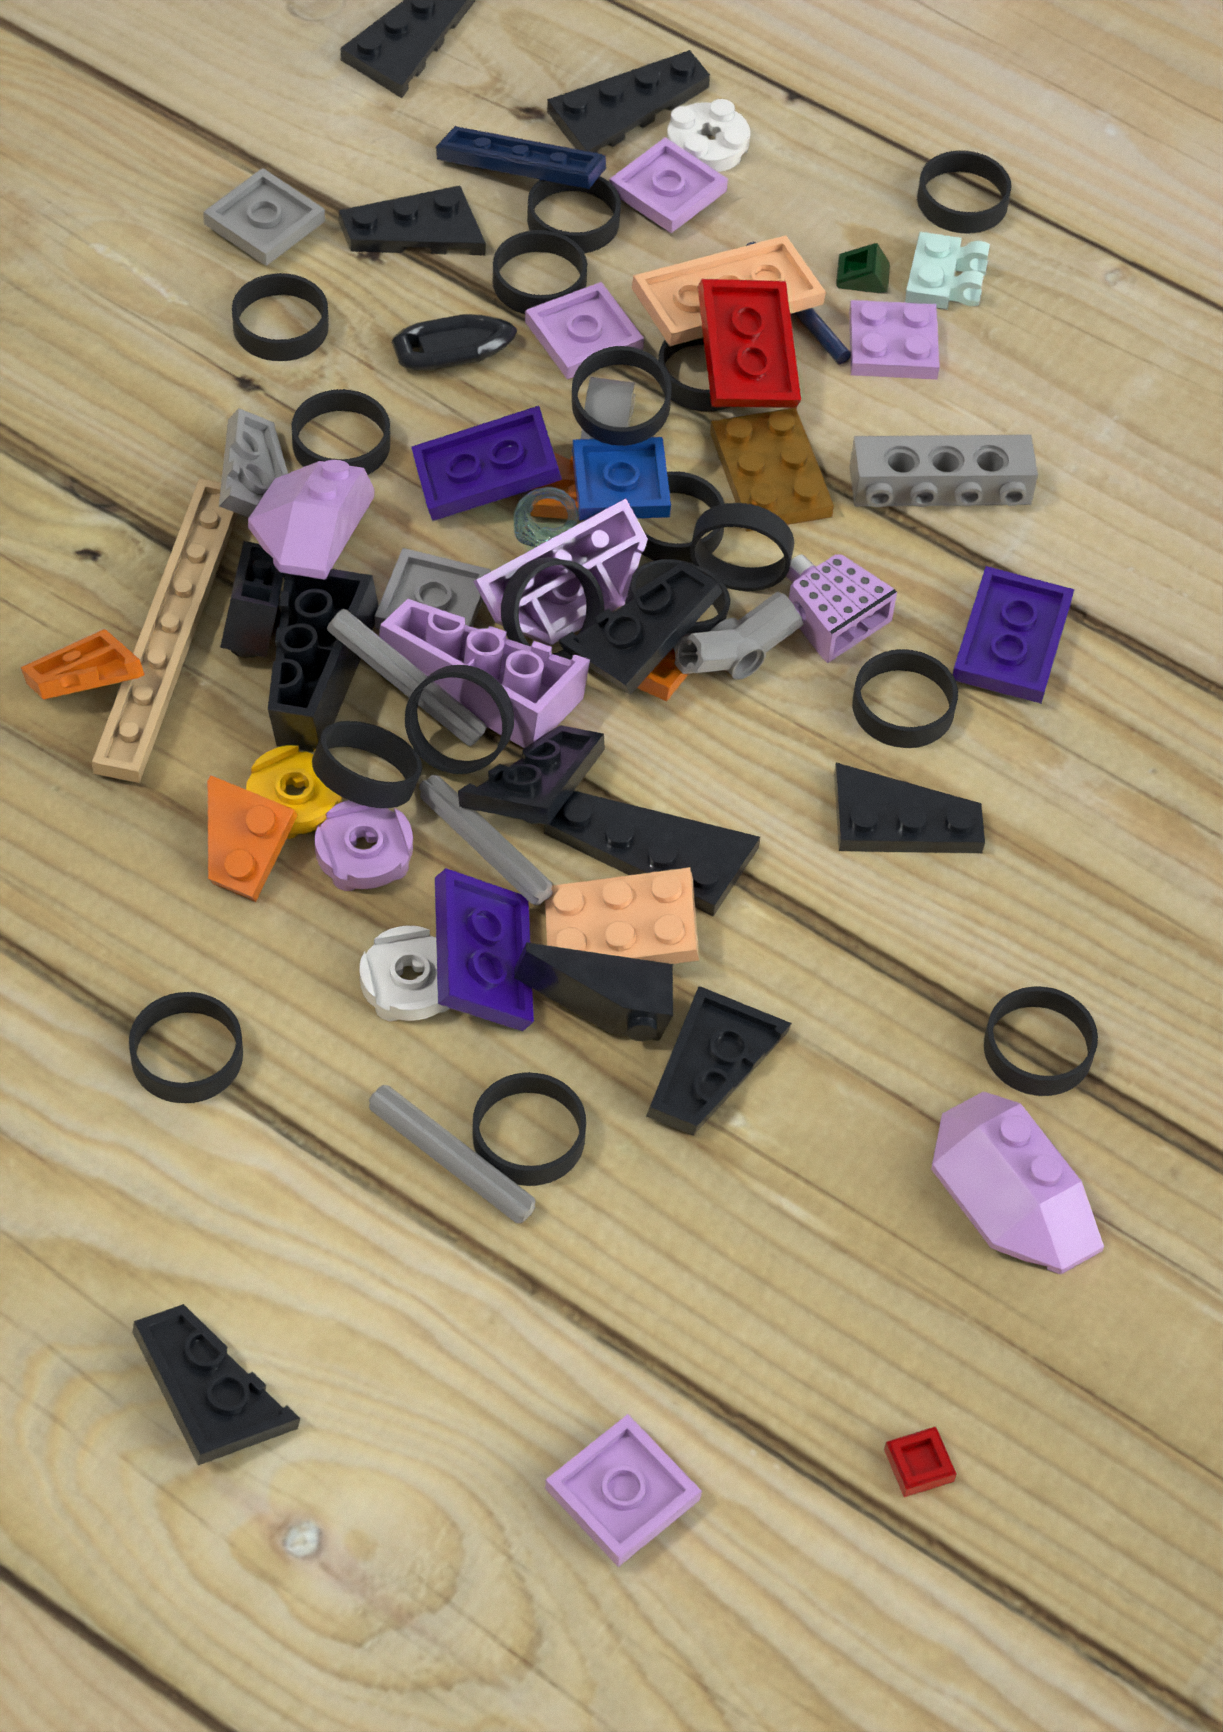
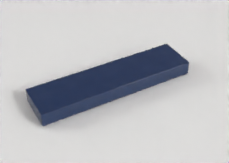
M454 126L436 146L437 160L590 189L606 169V155L458 126Z

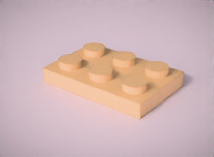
M690 867L553 885L551 897L545 900L547 946L668 964L699 961L693 877Z

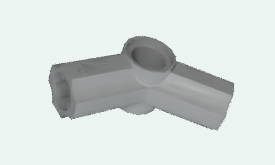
M777 591L739 620L728 618L718 623L709 632L685 634L673 647L675 651L674 664L683 674L727 670L734 679H744L761 666L767 651L804 625L802 617L787 596Z

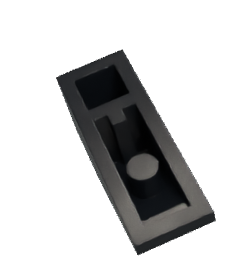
M243 541L220 648L228 649L233 654L245 658L255 656L267 658L283 582V573L278 571L273 564V558L258 543Z
M526 942L514 968V978L613 1035L627 1036L635 1041H660L673 1017V964Z

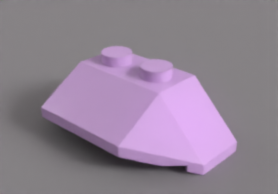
M341 460L318 461L275 478L248 518V528L262 548L273 558V564L279 572L325 580L372 502L375 489L364 468L349 466L347 462Z
M624 499L473 582L495 623L502 625L501 602L503 593L509 580L518 569L528 562L539 558L551 557L569 560L584 566L593 574L602 590L605 610L609 608L611 611H614L625 604L632 576L638 569L641 553L644 552L648 538L627 499ZM562 565L548 567L536 574L527 584L520 600L519 623L523 635L550 646L572 631L574 633L582 628L586 615V597L583 587L575 574Z
M983 1091L942 1113L931 1170L990 1248L1026 1262L1047 1266V1270L1060 1275L1103 1251L1104 1245L1082 1181L1021 1103Z

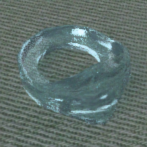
M554 487L535 489L525 495L518 502L514 511V534L516 539L522 544L535 548L576 526L579 515L574 499L563 490ZM545 498L560 501L568 512L567 522L557 528H540L533 521L530 514L534 509L535 503Z

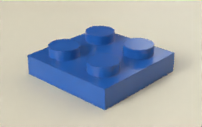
M651 437L643 442L627 446L610 445L596 439L573 440L572 457L579 520H587L624 499H627L637 519L670 517L671 500L663 437Z

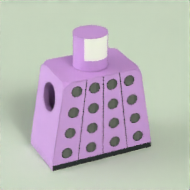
M835 554L817 567L804 555H798L791 560L790 569L786 577L792 582L789 600L802 617L804 624L799 629L827 663L892 621L897 591L844 555Z

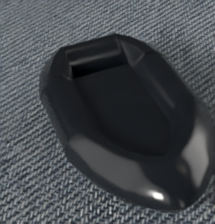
M461 314L412 324L398 332L392 338L391 344L396 353L398 363L404 368L415 371H435L480 362L497 354L515 338L517 329L512 323L497 317ZM412 348H419L420 352H413Z

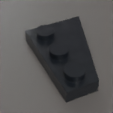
M460 185L338 210L339 224L351 252L403 253L407 247L431 248V254H447V248L470 249V255L486 256L485 240Z
M835 764L834 783L839 851L983 854L985 835L981 803L844 764Z
M184 1304L134 1321L132 1333L198 1466L298 1429L300 1417L288 1405L283 1408L265 1391L266 1384L254 1372L248 1374L227 1353L228 1347Z

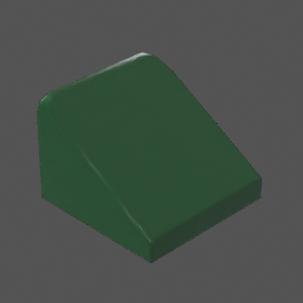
M873 243L839 254L836 278L838 289L872 293H885L888 291L890 263L879 244Z

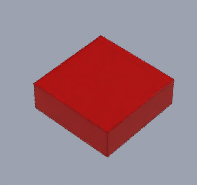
M936 1426L885 1443L884 1452L904 1498L955 1481L957 1473Z

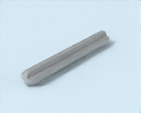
M346 609L340 610L330 621L327 629L333 636L409 698L413 691L427 677V675ZM432 682L422 691L418 705L466 745L472 746L484 734L486 724L438 684Z
M431 775L427 780L420 783V798L531 904L540 905L544 900L551 897L553 893L551 890L552 882L476 810L459 807L458 793L441 777Z
M382 1085L371 1095L369 1108L373 1113L515 1223H523L533 1213L536 1203L533 1196L390 1086Z

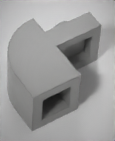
M590 377L584 410L592 418L603 424L613 427H630V419L635 404V383ZM582 429L581 439H594Z

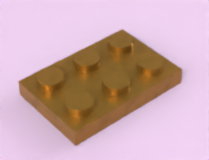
M796 408L711 421L710 435L735 503H746L767 509L779 516L787 525L826 519L833 516L834 504Z

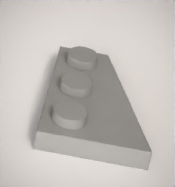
M239 408L228 419L219 507L249 518L274 479L288 474L274 422Z

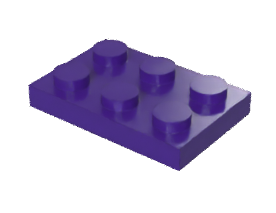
M539 406L411 447L432 521L562 480Z
M985 566L953 668L952 675L955 681L1042 704L1075 589Z
M445 868L435 877L438 1004L524 1031L534 1022L533 992L531 987L514 978V968L526 942L530 943L529 901L522 894Z

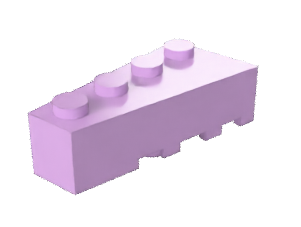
M407 599L380 624L379 637L427 676L440 668L450 665H469L492 675L504 687L513 706L514 728L510 740L523 748L555 729L584 698L590 659L574 654L572 659L569 660L551 654V646L533 641L530 647L506 639V631L491 626L488 629H476L465 625L464 617ZM450 677L434 681L483 721L486 727L500 735L502 734V720L499 709L493 698L482 687L462 678Z

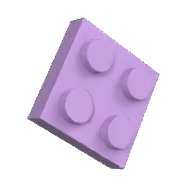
M665 137L611 177L609 182L615 187L622 201L668 232L673 233L727 191L728 179Z
M602 282L532 307L525 312V323L566 379L574 377L579 365L588 356L601 349L613 346H629L643 350V336Z
M851 300L849 309L851 375L918 379L938 378L939 347L936 304Z
M628 1414L548 1477L545 1483V1489L618 1567L700 1501L702 1492Z

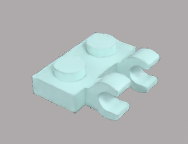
M920 232L906 289L905 303L936 304L937 308L947 309L950 300L967 306H978L982 292L983 276L986 274L988 264L987 257L990 244L984 241H973L961 247L962 238ZM956 271L963 272L959 276H955Z

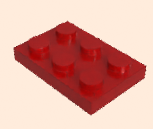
M702 279L697 288L712 407L797 408L801 402V393L786 281Z

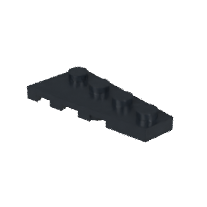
M403 0L340 48L341 61L400 98H403L409 90V82L414 76L418 77L426 67L427 58L433 51L437 52L444 43L446 33L449 29H455L476 0Z
M691 50L547 99V113L575 149L598 153V150L606 145L614 147L624 141L625 133L638 125L645 128L653 123L655 115L662 110L672 111L709 88L710 74Z
M573 791L549 825L544 824L545 835L627 875L690 867L693 877L695 908L711 916L715 915L759 849L760 844L759 836L578 791Z

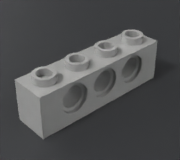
M1031 435L854 436L849 465L854 507L1031 505L1038 478Z

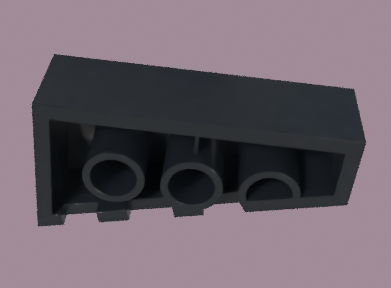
M331 569L324 580L283 573L284 587L283 591H281L279 604L281 611L279 628L276 630L275 638L277 647L276 658L272 666L268 713L276 746L295 745L299 746V750L314 752L323 730L335 723L361 658L333 636L327 627L340 610L346 609L373 631L375 614L379 607L373 575Z

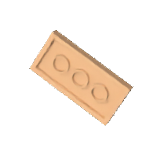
M786 235L633 275L632 290L669 346L703 337L697 288L702 279L786 281L790 314L823 305L826 291Z

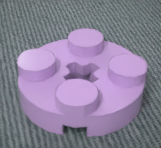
M347 800L331 808L327 812V819L320 827L318 825L316 829V859L323 872L332 878L333 884L340 890L352 891L356 888H377L403 878L408 872L409 861L413 853V834L409 821L395 807L394 812H392L388 808L368 807ZM365 837L368 843H377L370 849L365 850L354 847L357 845V838Z

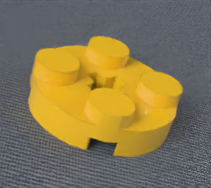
M295 745L281 746L260 756L253 764L251 776L246 784V790L296 811L298 816L287 839L294 838L298 834L315 831L318 825L320 827L327 819V812L342 802V797L326 787L315 774L312 767L314 754L299 751V746ZM293 784L296 788L305 786L306 789L300 795H288L286 786Z

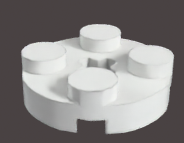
M717 99L712 103H695L676 107L671 113L667 139L715 171L721 172L735 167L741 162V155L745 152L747 153L750 141V128L745 118L735 111V106L732 102L725 99ZM704 135H712L715 137V139L709 140L708 137Z
M400 926L384 931L374 939V945L367 953L364 952L360 960V985L365 998L375 1007V1011L380 1018L387 1021H396L398 1019L414 1021L429 1018L450 1009L438 1004L436 937L430 936L429 929L420 926ZM405 966H412L415 972H423L422 975L414 980H406L400 977Z

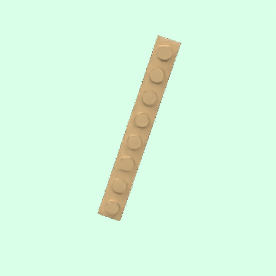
M201 478L198 480L133 652L140 659L145 675L121 683L92 760L93 774L137 783L141 781L238 513L219 507L221 482Z

